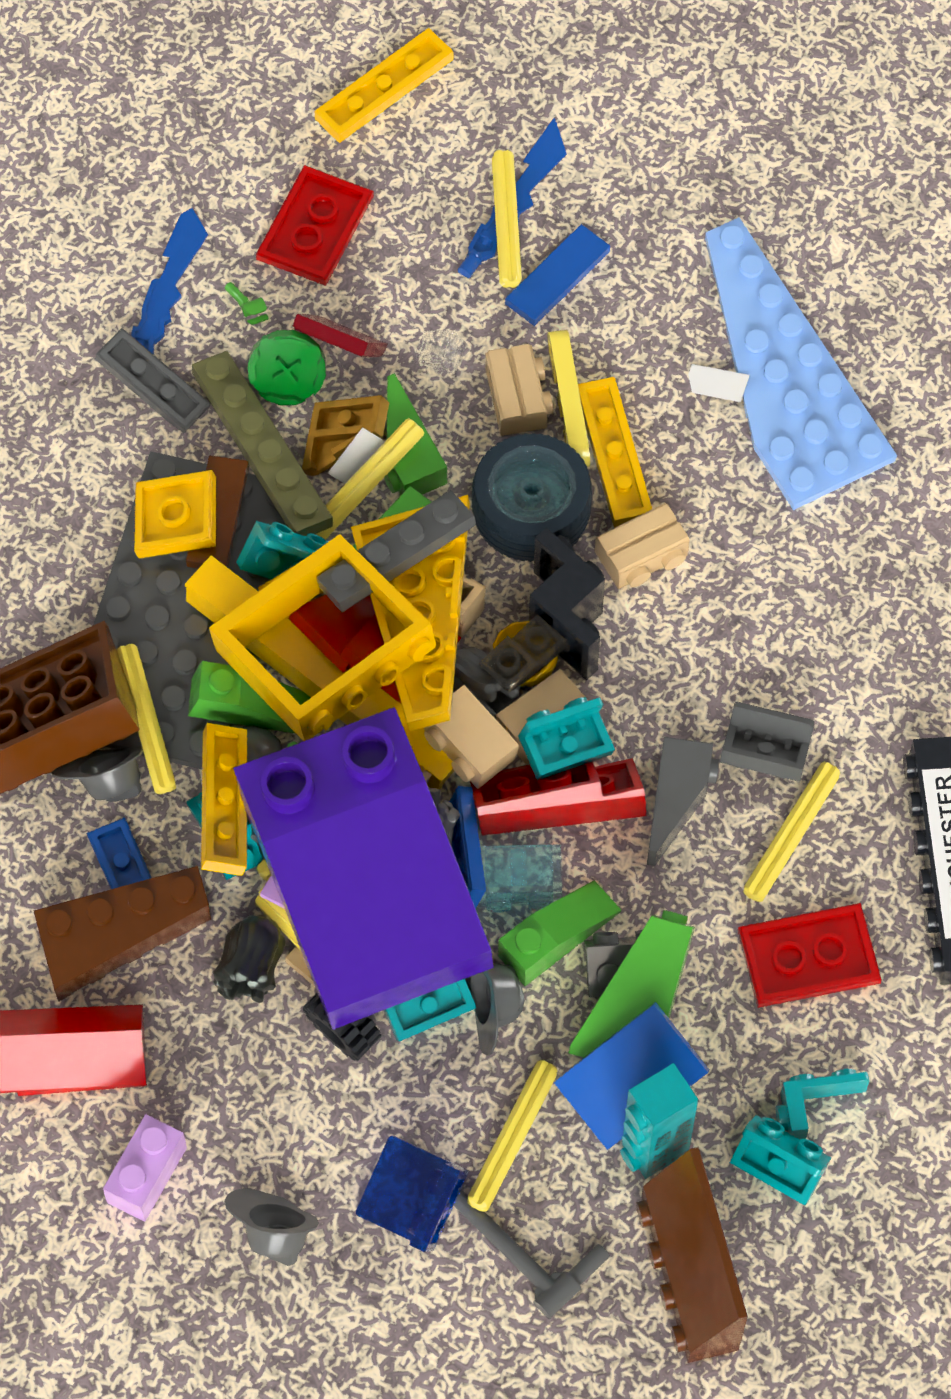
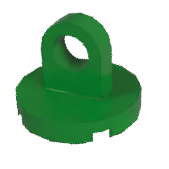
M276 330L264 335L253 345L248 357V379L252 387L254 385L255 389L259 391V395L266 401L278 405H298L305 402L306 398L312 394L315 395L321 389L326 377V360L320 345L309 335L296 330Z

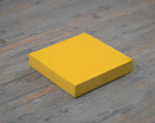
M212 470L136 482L134 552L138 558L216 546V476Z

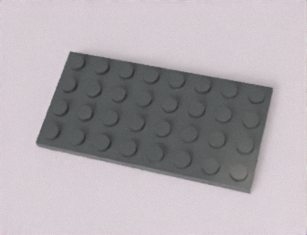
M150 451L141 481L206 471L207 464ZM248 473L228 568L259 591L258 587L271 579L240 570L236 561L256 521L269 525L273 522L286 525L256 475ZM134 499L93 625L102 621L106 622L116 649L128 644H135L137 646L169 761L202 769L203 731L206 724L212 723L231 727L232 723L188 716L191 680L202 661L229 664L215 649L209 627L214 622L186 602L185 583L198 570L187 567L186 558L188 551L138 558L134 552ZM137 731L123 740H117L104 747L123 749L142 745Z

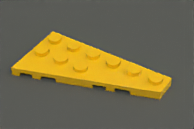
M469 496L458 497L470 510ZM423 507L352 526L351 531L356 549L359 550ZM468 530L390 581L431 623L437 646L424 655V660L415 662L395 679L409 731L450 721ZM371 593L370 597L385 644L406 629V627Z

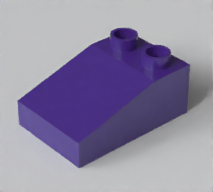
M395 707L233 768L245 810L332 1030L494 968L492 950L433 798Z

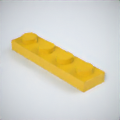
M427 28L314 111L315 120L334 139L341 143L453 60V50L430 28Z
M615 377L580 383L578 387L585 426L615 528L652 510L616 379Z
M207 723L203 731L201 870L242 876L247 867V812L233 769L247 763V729Z

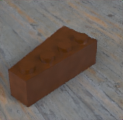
M198 866L33 910L58 1002L72 995L71 993L104 978L106 974L122 965L141 958L144 953L161 944L164 945L211 920L209 903Z

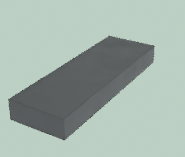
M123 328L95 356L97 362L183 433L210 407L211 403Z

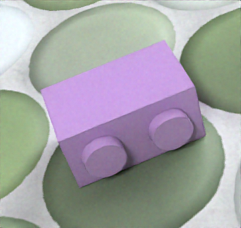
M145 1114L103 1187L107 1203L145 1222L187 1149L184 1133Z

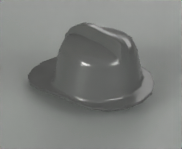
M132 746L115 750H96L88 756L80 757L56 768L51 773L53 777L58 779H79L95 800L117 802L133 798L141 792L140 772L136 758L142 754L143 749L142 746Z
M493 964L494 968L465 978L477 1007L474 1011L479 1047L486 1056L491 1055L496 1047L498 1029L516 1021L523 1010L525 1002L524 993L516 971L510 965Z
M251 1188L234 1190L226 1196L224 1201L226 1209L245 1224L248 1244L251 1250L287 1266L296 1263L298 1254L305 1245L307 1234L315 1230L319 1224L315 1216L301 1210L287 1199Z

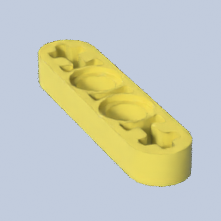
M568 330L548 332V348L554 383L558 384L557 400L560 417L564 419V440L566 444H569L571 448L576 450V453H579L586 466L590 467L589 444Z

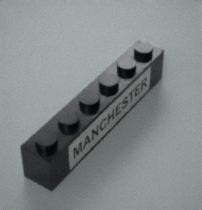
M951 737L913 739L909 754L903 756V769L905 779H912L914 792H909L908 795L910 816L918 817L919 830H915L913 835L914 850L916 856L923 855L925 869H919V887L921 894H928L930 908L924 909L926 933H934L935 947H930L929 950L930 968L932 973L939 972L941 985H950Z

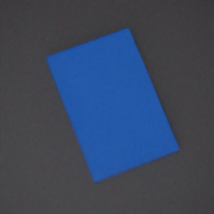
M655 1002L554 1081V1084L608 1150L622 1139L623 1123L625 1122L626 1115L625 1108L627 1107L628 1091L673 1063L689 1086H692L705 1076L710 1069Z

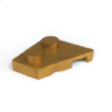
M382 395L315 402L302 464L304 473L309 476H317L333 467L362 427L377 437L383 438L389 402Z

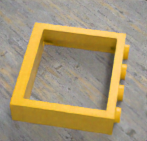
M341 534L209 627L216 651L303 741L313 738L323 729L327 731L334 721L349 710L357 709L367 697L382 686L391 684L401 672L415 662L424 660V655L437 647L431 623ZM345 559L370 584V588L373 591L372 594L406 629L300 705L245 647L320 594L322 590L318 585L316 577Z

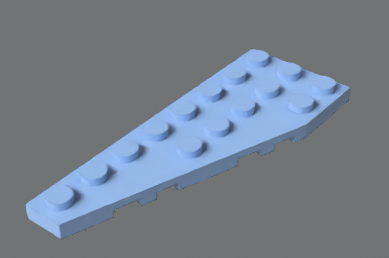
M738 217L706 232V245L718 289L735 370L737 373L750 375L742 398L753 448L791 508L795 510L895 462L897 458L895 451L741 219Z

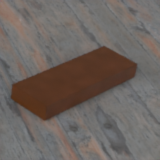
M209 455L206 471L212 470L216 476V546L188 551L186 558L187 567L199 569L211 555L228 568L249 471V462L246 460Z

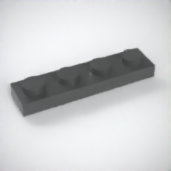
M450 490L357 551L390 582L476 525L475 517ZM345 559L316 577L321 590L341 612H344L373 593L370 584Z

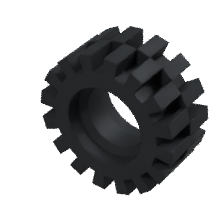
M318 992L303 1006V1012L313 1022L314 1027L320 1030L323 1036L329 1039L333 1045L338 1047L347 1057L349 1056L353 1061H359L382 1037L379 1028L368 1017L332 1030Z

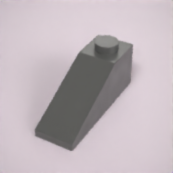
M664 737L647 865L655 866L706 797L708 783L716 784L719 759L711 758L713 743Z

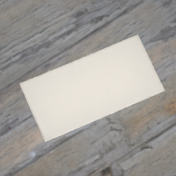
M695 364L691 365L688 374L692 393L741 402L750 376Z
M362 427L328 474L346 484L385 441Z

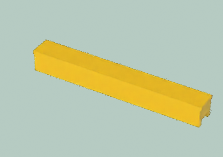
M212 555L185 583L186 602L214 623L259 592ZM288 616L247 645L246 648L304 691L308 696L312 697L344 673L288 619ZM381 688L367 697L357 709L349 710L339 718L348 725L395 707L422 773L426 770L432 774L427 786L440 790L454 772L451 765L453 761L443 750L438 752L428 743L424 736V728L409 731L402 704Z

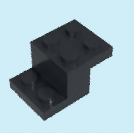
M545 528L535 537L534 573L544 582L530 594L529 621L534 622L540 629L551 636L553 643L556 645L557 655L587 681L598 670L600 636L593 622L603 613L605 578L596 564L591 561L585 562L575 553L572 544L561 535L556 536L548 528Z

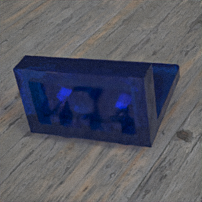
M390 1136L356 1209V1215L410 1240L409 1245L423 1252L434 1251L469 1170L396 1136Z

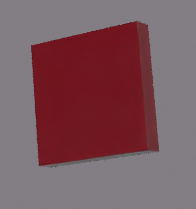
M297 314L292 325L297 331L361 357H380L384 354L388 343L319 315Z

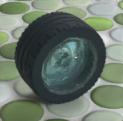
M524 433L523 435L518 434L498 442L482 457L472 483V512L481 536L495 551H499L500 554H504L506 557H511L514 560L532 562L534 561L535 537L545 528H548L556 536L561 535L565 537L572 546L578 542L586 529L591 514L592 483L583 458L569 444L558 440L556 437H550V435Z

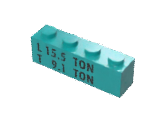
M674 1063L628 1091L622 1136L624 1148L620 1150V1153L628 1168L632 1172L639 1169L645 1179L672 1164L690 1149L698 1098Z

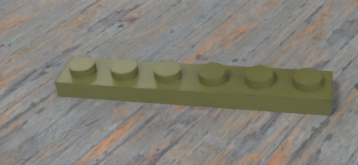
M228 351L192 364L194 378L244 458L249 462V466L287 527L294 533L307 536L309 533L316 534L333 527L332 515Z

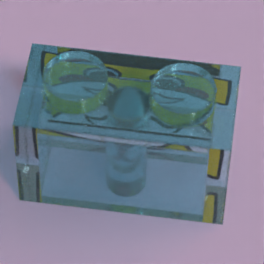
M560 844L480 846L486 892L480 900L478 907H486L490 912L502 913L511 910V906H528L529 910L536 912L562 898Z

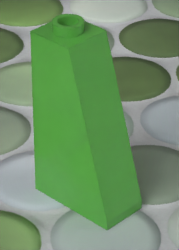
M663 910L662 917L656 915L650 917L571 1043L569 1054L584 1058L655 1002L670 1019L695 930L694 926L686 924L688 916Z

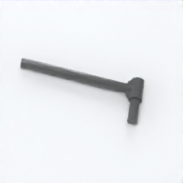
M410 1142L402 1150L401 1155L537 1287L533 1303L548 1319H551L581 1290L580 1285L610 1257L606 1249L597 1244L569 1272H553L549 1275L485 1212L472 1208L467 1203L468 1195L414 1142Z

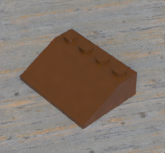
M105 621L0 668V794L11 791L19 785L43 774L51 773L60 766L80 757L88 756L93 751L117 740H123L130 734L140 730L136 705L109 627Z
M695 1147L689 1149L646 1183L642 1190V1201L636 1202L642 1228L650 1227L654 1241L647 1244L651 1264L654 1269L661 1268L665 1283L659 1285L665 1311L673 1309L677 1325L671 1326L673 1343L677 1353L685 1351L688 1363L739 1351L748 1318L700 1149Z

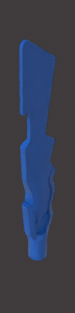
M555 118L552 119L523 160L529 166L516 183L518 227L519 215L533 206L529 192L567 155ZM495 205L491 218L486 225L481 223L468 247L467 257L458 268V273L467 278H471L483 261L495 257L497 250Z
M193 208L180 214L162 255L169 257V260L161 278L151 281L142 306L140 323L138 327L133 326L131 336L153 355L155 344L165 337V325L172 322L170 309L182 298L175 285L208 236Z

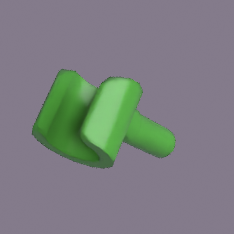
M232 282L226 284V291L238 302L245 317L267 310L262 297L249 301ZM267 314L247 320V322L254 325L269 318Z

